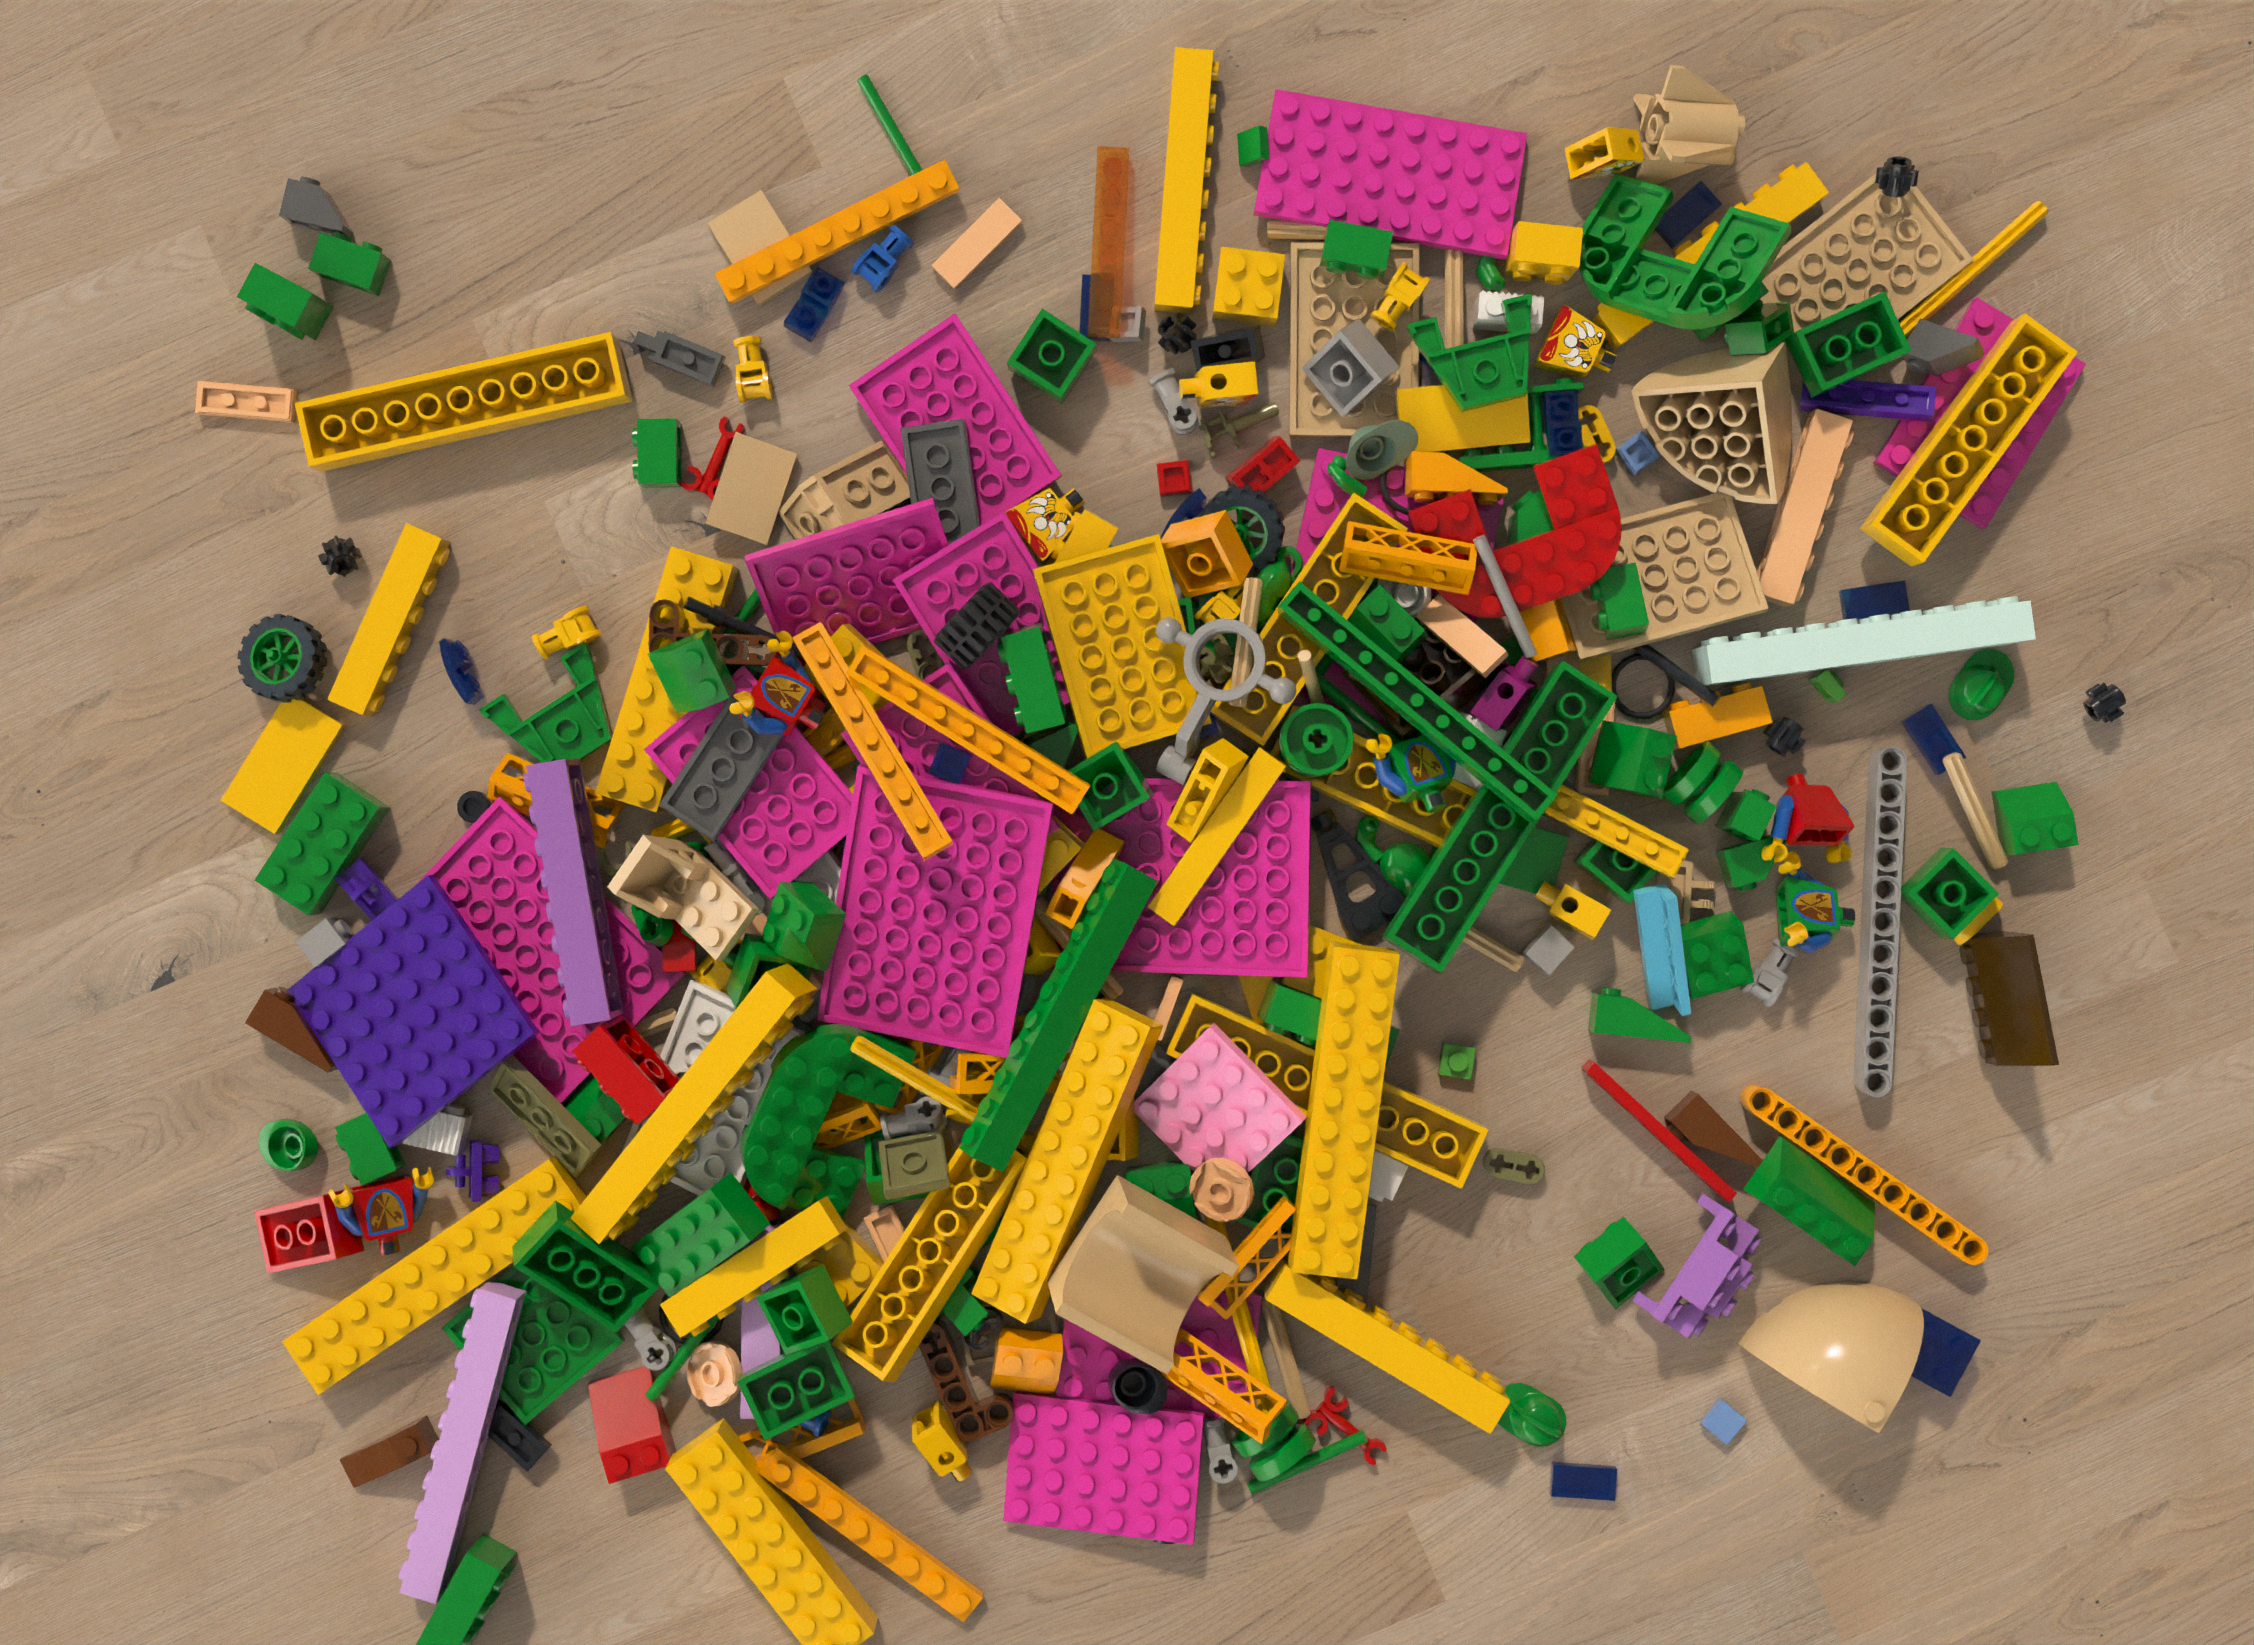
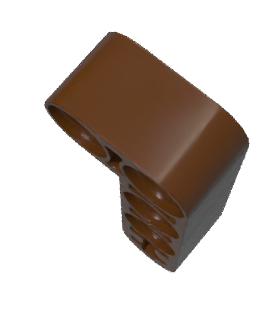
M666 599L658 600L650 608L649 652L659 649L661 642L665 639H670L674 643L696 634L685 633V613L683 608L676 602ZM671 606L675 614L674 619L670 623L664 624L660 618L661 611L665 607ZM711 634L726 665L768 666L774 655L778 657L780 654L779 652L771 651V654H765V659L763 660L762 655L749 653L748 647L763 648L764 642L767 646L768 641L773 639L768 636ZM730 641H735L739 646V652L736 657L729 659L724 653V648Z
M941 1319L935 1320L930 1328L933 1333L939 1332L936 1340L939 1349L934 1352L936 1347L934 1339L932 1337L926 1338V1335L919 1344V1348L958 1437L963 1441H975L1007 1427L1013 1419V1399L1006 1393H996L978 1400L947 1325ZM945 1357L952 1361L954 1367L951 1370L943 1371L937 1366L936 1361ZM959 1387L965 1391L966 1397L962 1400H955L950 1396L949 1390ZM997 1404L1004 1405L1008 1409V1414L1004 1417H997L992 1413L991 1408ZM966 1417H973L978 1421L979 1426L972 1430L967 1429L963 1426L962 1420Z

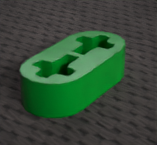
M632 904V914L642 939L655 946L666 944L673 933L671 919L658 918Z

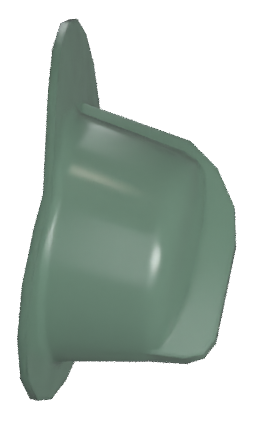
M1393 420L1379 426L1369 425L1358 429L1351 437L1349 450L1346 455V467L1349 473L1361 480L1374 479L1405 460L1418 444V434L1415 427L1409 422Z

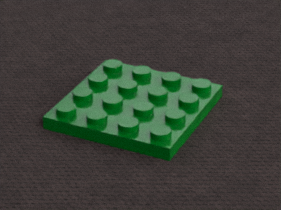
M513 1266L496 1282L525 1290L526 1295L499 1396L523 1424L526 1425L618 1347L625 1338L619 1331L615 1333ZM470 1304L441 1328L460 1350L464 1348L466 1341L462 1337L465 1324L468 1319L472 1318L474 1310Z

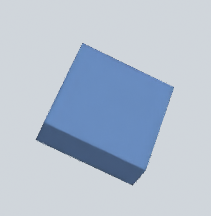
M1643 430L1616 448L1615 451L1632 476L1660 457V454Z
M1721 1398L1717 1400L1700 1421L1705 1428L1726 1445L1729 1444L1747 1422L1741 1414Z

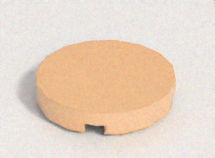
M1223 1157L1211 1158L1201 1163L1191 1176L1189 1190L1196 1201L1194 1204L1209 1219L1218 1222L1238 1219L1243 1216L1252 1204L1254 1196L1252 1179L1246 1170L1235 1161Z
M719 1340L701 1343L692 1353L691 1362L687 1363L686 1372L690 1389L693 1395L698 1400L702 1399L706 1402L705 1405L713 1407L728 1404L736 1398L740 1391V1386L737 1382L739 1375L742 1374L739 1358L728 1344Z

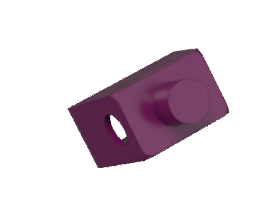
M1523 655L1515 667L1509 666L1502 669L1470 713L1495 731L1512 725L1538 685L1531 677L1539 665L1531 658H1525ZM1510 684L1513 686L1514 692L1511 690Z

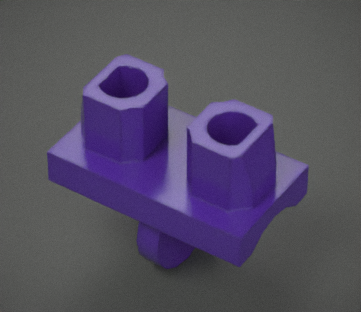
M363 858L356 860L348 870L335 879L371 921L398 900Z
M479 1139L469 1140V1166H465L466 1155L459 1154L456 1156V1166L446 1167V1175L455 1176V1187L457 1188L465 1187V1176H469L468 1197L471 1198V1202H481V1197L499 1194V1176H482V1165L499 1164L500 1147L482 1144Z

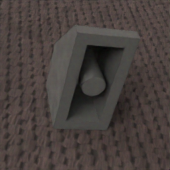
M301 177L300 181L288 178L279 213L281 218L290 224L330 234L335 231L352 238L353 232L331 195L320 187L319 181L308 177Z
M1920 319L1907 339L1912 351L1905 354L1903 358L1907 363V368L1912 372L1920 375L1926 372L1938 376L1982 359L1985 352L1978 338Z

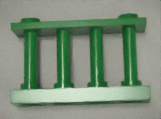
M1561 378L1554 380L1552 385L1527 387L1531 444L1528 447V451L1515 452V448L1511 444L1498 445L1499 449H1496V454L1483 455V450H1480L1479 447L1467 448V451L1464 452V457H1460L1458 461L1477 472L1527 469L1588 447H1579V442H1575L1572 394H1578L1584 389L1583 382L1574 383L1573 378ZM1559 396L1563 442L1559 444L1560 449L1547 450V445L1543 444L1540 397Z

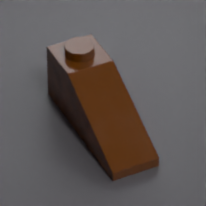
M280 986L264 990L245 1024L327 1073L338 1070L298 1006L294 1003L293 999L295 996L289 993L288 989Z
M1690 1091L1664 1116L1671 1124L1667 1129L1680 1141L1685 1139L1694 1145L1757 1167L1763 1161L1698 1093Z
M426 1415L339 1460L353 1488L426 1456L431 1453L435 1442L439 1438Z

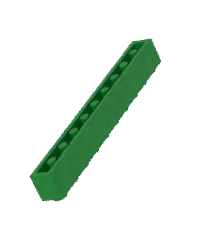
M1299 581L1279 604L1278 614L1530 824L1537 821L1558 796L1302 582Z
M1115 858L1105 868L1102 880L1095 893L1088 899L1086 910L1079 923L1074 926L1066 948L1058 956L1050 978L1043 984L1034 1008L1027 1014L1018 1038L1011 1044L1009 1055L1002 1068L996 1072L993 1085L987 1096L980 1102L977 1115L971 1126L963 1134L962 1143L959 1148L969 1156L1004 1172L1085 1020L1093 1000L1096 999L1158 881Z

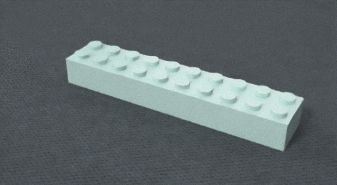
M2018 596L1989 602L1977 601L1959 606L1935 607L1924 610L1923 615L1921 609L1905 611L1900 614L1891 615V620L1889 614L1859 619L1860 624H1857V618L1840 620L1827 624L1828 628L1826 629L1825 623H1817L1796 628V633H1793L1792 627L1764 632V637H1761L1760 632L1740 634V636L1732 637L1733 641L1729 642L1728 636L1715 637L1701 641V647L1692 649L1695 678L1705 686L2010 645L2035 640L2036 636L2031 600L2019 602Z

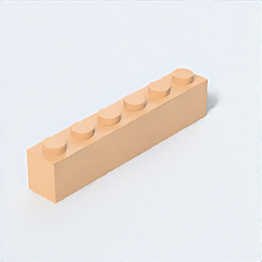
M1815 409L1807 414L1757 569L1758 578L1767 602L1788 607L1794 605L1795 601L1798 602L1803 594L1804 583H1801L1804 571L1810 569L1813 563L1814 553L1811 552L1814 540H1819L1823 532L1824 522H1821L1823 512L1829 509L1833 501L1834 492L1831 491L1834 479L1837 480L1843 470L1844 462L1840 461L1843 450L1848 449L1853 439L1854 431L1850 430L1853 422L1851 419L1820 409Z

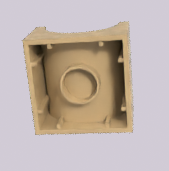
M1117 1175L1047 1283L1057 1315L1168 1374L1174 1365L1173 1351L1175 1340L1191 1303L1213 1277L1223 1272L1232 1277L1239 1264L1225 1235Z

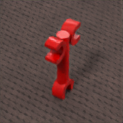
M725 416L719 422V430L722 434L704 475L698 468L688 466L687 470L696 475V481L693 484H687L686 482H681L680 484L689 492L699 491L708 495L712 501L719 479H716L731 446L735 432L743 434L745 431V426L739 423L734 432H728L727 425L729 419Z
M1331 1386L1324 1393V1401L1318 1405L1316 1410L1310 1411L1311 1414L1309 1417L1304 1418V1423L1308 1425L1313 1419H1320L1322 1421L1321 1425L1316 1430L1319 1436L1327 1431L1328 1421L1347 1437L1359 1432L1360 1430L1338 1413L1345 1410L1348 1406V1399L1344 1396L1339 1403H1332L1330 1401L1332 1395L1336 1392L1335 1388ZM1367 1437L1368 1442L1359 1447L1363 1450L1365 1460L1369 1464L1375 1465L1377 1462L1369 1454L1370 1450L1378 1447L1383 1452H1386L1387 1448L1380 1439H1369Z

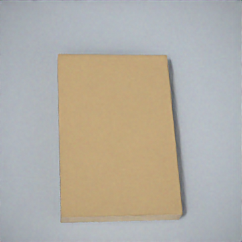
M762 190L707 223L732 264L790 236ZM808 266L752 294V297L760 307L809 277L813 272Z
M735 432L705 524L767 545L797 454Z

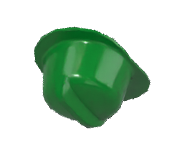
M1983 649L1975 652L1966 661L1949 688L1948 700L1951 709L1958 716L1966 720H1980L1993 713L2013 684L2014 668L2011 660L2004 653L1996 649Z
M1511 1383L1505 1386V1393L1511 1401L1499 1419L1498 1424L1510 1434L1533 1446L1544 1447L1557 1442L1563 1435L1566 1427V1414L1562 1406L1553 1398L1532 1386L1523 1383Z

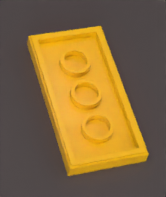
M1444 385L1396 389L1398 420L1409 422L1415 427L1418 434V444L1414 452H1435L1530 442L1528 393L1525 397L1461 412Z
M291 699L289 703L281 702L220 801L272 833L279 834L346 725L304 699Z

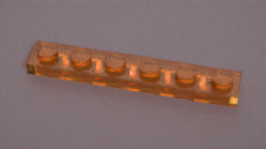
M1097 147L1088 337L1120 339L1130 149L1126 147Z

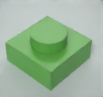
M1827 669L1817 671L1808 679L1828 704L1836 703L1847 695L1842 688L1844 686L1843 681L1833 671L1829 672Z
M1442 1042L1438 1074L1471 1080L1476 1048Z

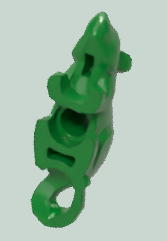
M1292 546L1281 547L1275 557L1276 563L1266 566L1257 577L1263 582L1257 634L1262 631L1265 626L1264 622L1270 619L1303 569V557ZM1290 555L1295 560V568L1292 575L1286 564V557Z

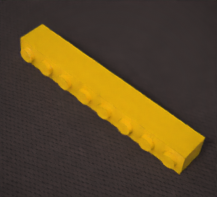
M1175 47L1154 311L1192 314L1193 304L1200 305L1201 285H1195L1196 273H1202L1204 253L1197 252L1198 241H1205L1206 221H1200L1201 209H1207L1209 189H1203V177H1210L1211 157H1205L1206 145H1212L1214 126L1208 125V114H1215L1216 94L1210 93L1211 81L1217 82L1219 62L1213 61L1214 50Z
M1806 161L1798 168L1792 164L1777 176L1780 179L1778 183L1772 187L1766 183L1752 194L1753 201L1746 206L1740 202L1734 208L1791 223L1820 202L1829 191ZM1715 220L1700 232L1702 238L1694 244L1689 239L1674 251L1677 255L1674 258L1695 264L1719 226L1717 221ZM1604 303L1596 307L1599 313L1592 319L1595 325L1606 332L1605 338L1614 351L1654 322L1653 320L1610 307Z

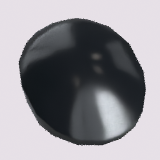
M1128 1358L1119 1361L1108 1375L1110 1393L1123 1408L1137 1414L1155 1413L1164 1405L1167 1399L1168 1388L1161 1372L1138 1358Z

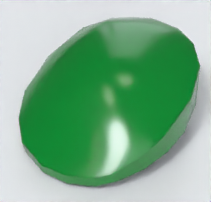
M1402 842L1392 845L1384 852L1380 861V868L1386 880L1399 889L1402 896L1407 897L1431 858L1417 845Z
M288 1118L278 1119L267 1123L259 1133L258 1143L260 1152L264 1160L276 1169L299 1171L309 1167L317 1156V1138L312 1129L300 1121Z

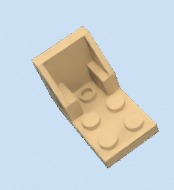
M883 439L811 476L797 487L778 511V514L795 539H800L888 512L911 500L908 477Z
M643 835L607 886L616 896L658 918L676 920L715 960L724 961L760 910L698 849L682 840Z

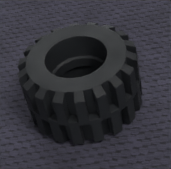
M992 582L986 583L936 634L934 643L962 669L969 668L1018 617L1020 609Z

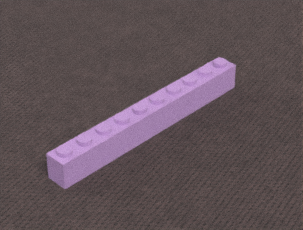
M489 1280L482 1287L477 1288L472 1296L470 1304L474 1308L472 1318L466 1322L462 1334L466 1341L464 1348L459 1351L454 1364V1368L458 1369L456 1379L450 1383L446 1395L450 1402L448 1409L443 1412L439 1421L438 1429L442 1430L440 1440L435 1442L431 1451L430 1459L434 1460L432 1470L428 1471L423 1482L422 1489L426 1490L424 1500L419 1503L415 1512L414 1519L418 1520L416 1531L414 1530L411 1533L407 1543V1550H410L408 1561L406 1560L403 1563L399 1573V1580H402L399 1592L401 1594L437 1604L449 1585L487 1443L488 1432L491 1428L492 1417L496 1409L526 1295L525 1290Z

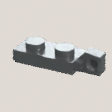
M638 331L634 340L636 346L649 351L647 358L654 363L712 387L715 386L726 359L720 353L666 331L664 333L657 331L655 337Z

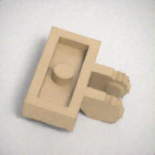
M1683 861L1674 879L1660 872L1657 873V885L1665 883L1677 897L1680 924L1689 922L1690 907L1714 909L1713 901L1707 899L1691 900L1692 887L1699 888L1700 890L1715 889V882L1692 880L1693 862Z

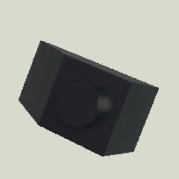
M1260 325L1225 331L1190 341L1196 372L1206 366L1259 362L1265 357Z

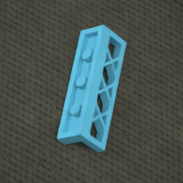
M1665 883L1633 890L1648 1006L1651 1010L1674 1005L1682 1016L1691 1014L1677 897Z

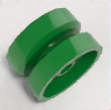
M1313 703L1300 707L1286 719L1279 732L1278 747L1280 756L1289 769L1301 776L1316 778L1332 773L1346 762L1352 752L1354 736L1351 724L1341 711L1331 705ZM1313 735L1320 739V745L1316 748L1313 742L1308 741Z
M1709 741L1697 747L1683 761L1667 781L1663 798L1673 806L1680 805L1686 801L1683 814L1695 824L1705 821L1720 807L1735 789L1743 775V769L1732 760L1723 761L1718 764L1721 751Z
M1287 1400L1286 1406L1271 1424L1270 1434L1263 1444L1242 1430H1239L1232 1440L1234 1447L1241 1457H1252L1249 1462V1468L1258 1481H1267L1288 1470L1301 1460L1316 1442L1314 1435L1306 1424H1296L1299 1415L1289 1400Z

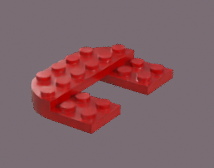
M1597 443L1533 466L1554 530L1492 551L1519 612L1587 588L1608 570L1615 559L1621 541V517ZM1471 488L1408 511L1416 534L1474 544L1473 539L1485 535L1490 545ZM1421 547L1423 553H1434L1431 548ZM1478 551L1475 573L1468 595L1436 589L1448 603L1467 614L1484 618L1506 616ZM1460 553L1451 554L1456 559L1468 561L1469 555Z

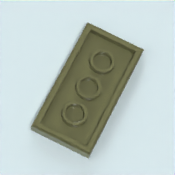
M512 1054L501 1063L489 1086L490 1092L578 1179L586 1172L602 1145Z

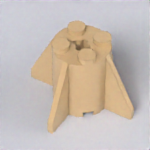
M1670 65L1662 94H1655L1656 97L1647 94L1634 95L1633 100L1642 113L1640 132H1646V142H1641L1644 159L1639 164L1635 179L1657 185L1709 165H1731L1734 162L1738 136H1741L1745 130V117L1739 115L1733 100L1687 68Z

